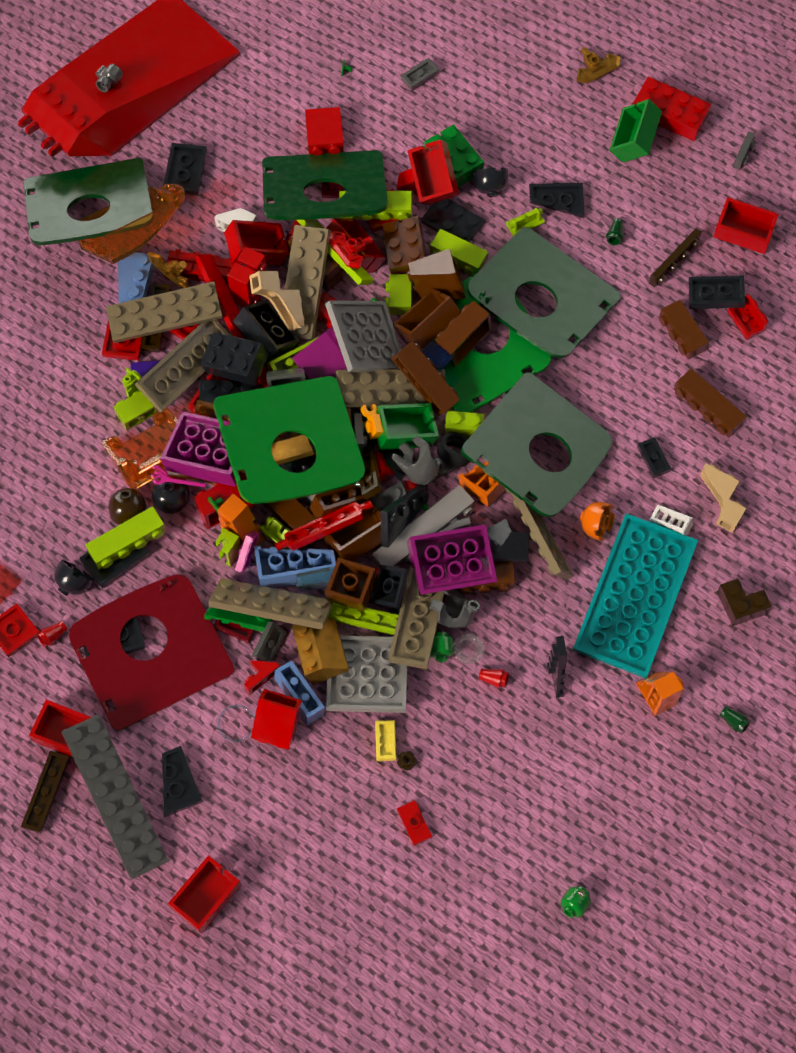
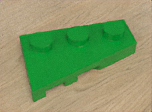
M210 607L204 616V619L207 620L213 618L222 620L221 623L229 624V622L240 624L243 628L264 632L268 622L273 621L272 619Z

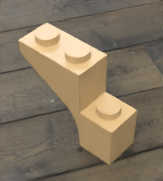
M258 271L249 276L252 294L262 295L269 299L289 330L295 331L305 326L300 291L281 290L278 271Z
M705 463L701 472V478L720 505V516L716 524L733 533L746 510L740 502L730 500L738 486L739 480L731 474L720 471L718 467Z

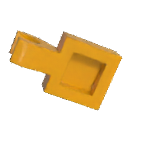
M372 404L370 406L371 411H368L366 405H363L361 413L368 419L365 425L366 431L369 433L370 439H377L384 432L380 415L376 412L377 407L375 404Z

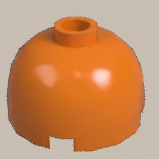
M594 502L581 512L580 521L582 522V528L589 537L600 541L606 539L603 536L607 529L610 533L615 519V514L611 510V508L615 509L612 504Z

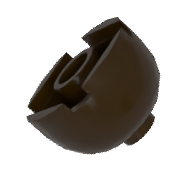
M123 488L116 491L111 496L108 504L110 518L114 523L120 525L147 510L144 496L133 488Z

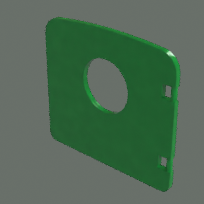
M475 275L463 281L466 298L453 300L460 311L472 301L476 302L469 296L467 291L468 283ZM515 296V301L518 307L524 313L528 314L523 305L518 300V298ZM510 328L508 342L501 350L492 354H481L472 350L456 367L439 355L435 342L436 337L430 342L428 347L422 350L425 357L433 362L435 369H445L446 383L456 390L460 399L452 406L454 410L468 413L475 412L478 408L502 396L503 393L510 391L522 377V371L531 366L533 369L530 372L533 375L544 371L551 362V355L536 347ZM482 396L484 400L475 405L473 400Z
M332 376L320 377L219 396L214 400V411L220 425V431L237 482V488L241 497L246 502L260 504L307 497L355 484L363 477L365 472L363 459L336 378ZM228 416L230 425L225 426L222 417ZM286 432H297L308 437L316 449L314 465L301 473H292L282 469L275 462L272 455L273 441L279 435ZM239 471H245L247 480L241 481Z

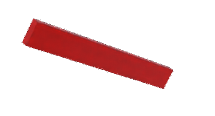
M197 255L194 259L206 283L215 282L221 313L232 336L247 339L233 322L239 314V310L212 255ZM266 364L257 385L267 383L266 372H268Z

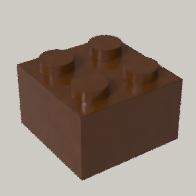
M338 558L325 591L326 598L333 600V603L364 612L377 578L375 568Z

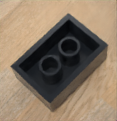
M268 299L243 307L233 320L247 340L262 343L270 352L266 363L294 350L300 343L299 338L286 327Z
M213 332L200 366L209 375L256 386L270 352L260 342Z

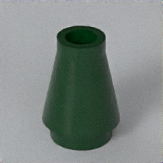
M620 218L613 220L606 234L607 242L610 245H619L624 239V222Z
M727 706L720 713V716L735 732L741 734L748 728L751 722L748 720V716Z

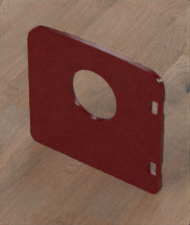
M172 575L130 592L75 622L70 628V642L112 728L115 730H123L231 676L234 672V666L212 622L204 619L206 611L192 583L183 575ZM139 616L154 617L167 630V644L164 650L157 657L145 661L136 660L127 655L120 641L124 626L130 620ZM86 646L90 654L85 658L80 651V648ZM110 700L113 701L116 709L111 712L109 711L106 702Z

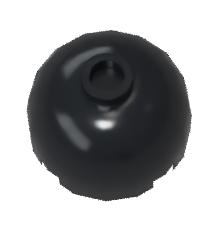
M496 167L477 170L476 173L473 172V182L476 189L482 194H487V197H497L498 193L507 187L509 178L507 168H501V171H497Z
M173 482L154 484L152 487V499L156 508L164 513L173 514L180 512L188 504L190 492L186 484Z
M64 559L57 565L54 572L55 582L59 586L58 590L66 596L69 593L72 595L83 594L91 587L94 581L85 571L82 572L76 568L75 564Z

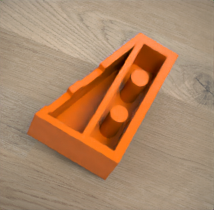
M478 465L474 466L473 470L458 475L460 486L487 507L506 490L505 487L485 473Z
M232 494L217 510L218 519L221 524L220 527L239 536L241 544L244 543L246 535L252 531L259 533L256 546L265 539V536L258 532L260 530L259 525H254L252 522L255 518L248 505L236 495Z
M674 671L655 672L647 676V678L636 682L655 716L675 706L684 690L682 679L676 676Z

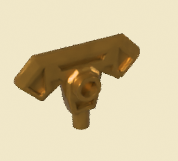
M583 47L580 51L584 55L583 60L587 68H579L576 81L588 84L619 68L620 56L606 54L604 60H601L593 51L590 52L586 47Z
M153 252L147 254L149 262L177 286L182 288L190 287L188 279L180 276L186 267L185 261L178 262L172 260L169 263H165L161 255Z

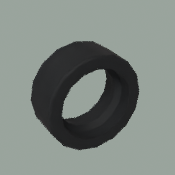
M458 432L444 434L437 447L439 458L453 467L466 466L470 463V460L462 454L452 451L448 446H455L461 449L469 438Z

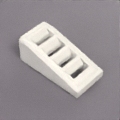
M657 505L649 519L654 524L686 536L693 526L692 517ZM661 512H663L664 515L662 519L659 520L658 517L661 514ZM671 516L669 522H665L667 517ZM675 519H677V524L673 525Z

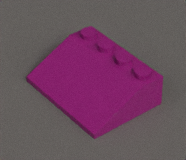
M333 326L292 358L299 368L304 367V373L308 380L326 376L336 378L337 370H347Z
M182 411L160 458L166 471L236 487L237 482L231 468L218 419ZM223 420L225 426L230 425V422Z
M486 525L413 536L407 540L409 557L420 595L497 582Z

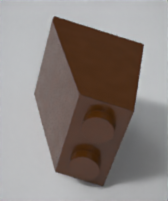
M450 249L408 263L410 271H407L410 282L414 281L413 288L416 295L419 294L422 298L433 288L451 297L452 300L466 298L461 274Z

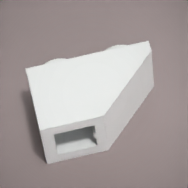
M239 208L216 215L215 224L220 231L225 232L232 220L257 222V215Z

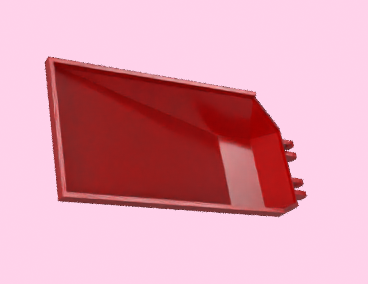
M156 0L32 90L22 107L24 116L18 121V126L21 128L27 126L25 132L29 135L38 129L46 134L48 137L41 143V147L44 150L49 148L48 154L52 157L60 151H64L68 156L111 157L240 55V51L183 0ZM110 64L118 66L123 72L121 80L116 85H111L107 92L100 91L96 86V81L99 79L96 76V72L101 66L108 67Z

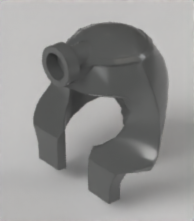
M416 436L412 441L420 448V455L415 464L412 462L414 451L406 442L399 446L404 453L403 458L393 454L392 459L413 483L427 485L437 478L439 469H442L444 463L441 459H432L429 444L419 436Z
M457 589L441 591L448 595L447 606L438 600H432L430 609L435 610L439 614L438 623L455 629L465 628L470 625L480 607L476 600L470 601Z

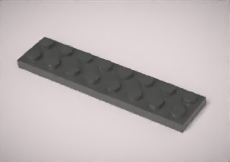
M98 714L63 730L61 733L130 880L169 862L100 715Z

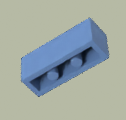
M292 660L275 670L274 679L284 694L302 700L299 715L307 726L324 716L325 707Z

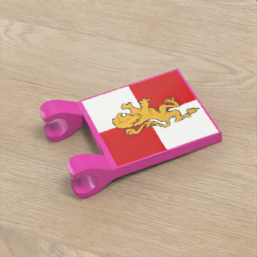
M159 465L152 466L153 469H158L159 471H155L151 476L153 478L161 477L160 480H153L155 484L173 482L199 487L206 486L204 479L165 471Z

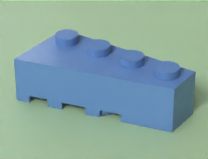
M118 249L119 303L148 297L155 266L149 262L147 254Z
M254 546L260 586L274 589L328 580L331 578L336 565L334 550L308 549L306 551L296 549L292 551V549H281L277 551L276 547L266 549L261 548V546Z

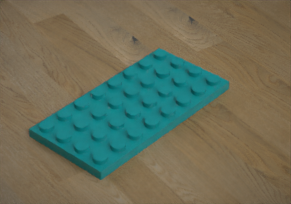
M625 513L572 651L642 678H647L698 540Z

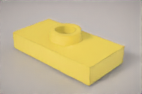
M395 720L375 721L376 761H397Z

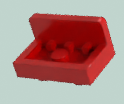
M749 294L745 296V308H728L727 310L746 340L766 330L768 325L767 316L760 311L758 303Z

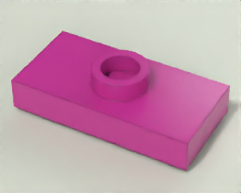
M252 531L246 535L244 543L241 544L238 550L239 559L235 568L236 571L243 572L249 568L259 533Z

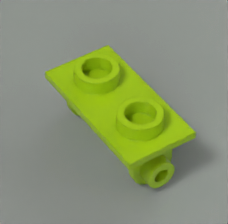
M534 208V210L505 222V224L514 236L523 227L533 229L544 224L545 221L541 216L543 211L541 208Z
M126 367L127 374L123 377L122 383L129 398L134 392L139 390L135 384L142 377L137 371H131Z
M271 516L266 519V525L260 526L264 535L276 543L284 540L285 533L290 531L288 528H285L281 532L284 525Z

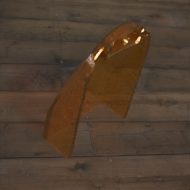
M164 184L158 189H155L154 186L149 187L151 213L104 236L79 240L81 250L112 264L132 255L147 244L186 199L184 188L178 184ZM110 205L78 221H91L100 218L107 213Z

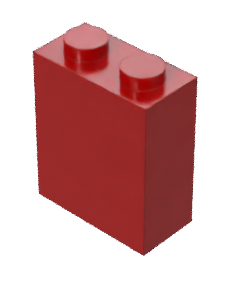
M340 107L305 109L309 154L321 155L322 153L337 154L344 152Z
M264 689L258 699L251 738L289 750L295 737L302 700Z

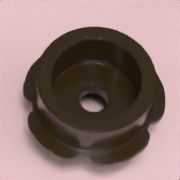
M411 751L401 752L398 755L397 765L404 770H411L417 763V759Z

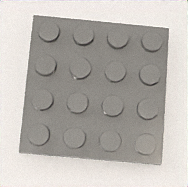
M328 301L325 304L348 372L400 370L391 359L401 350V346L385 301Z
M340 636L349 671L327 679L326 711L406 713L407 666L388 662L393 637Z

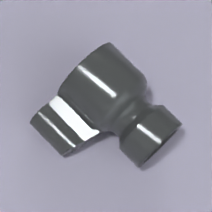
M110 64L108 67L101 66L96 72V76L99 78L96 81L97 88L102 92H107L111 85H116L123 77L121 69L114 64Z

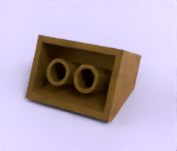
M294 433L290 435L291 438L283 440V437L276 438L272 444V455L275 462L280 465L314 455L308 437L301 433Z
M327 619L323 630L296 624L292 626L304 675L313 685L349 671L334 619Z

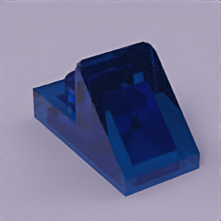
M430 341L422 350L425 357L429 358L433 362L434 368L439 371L453 358L434 341Z

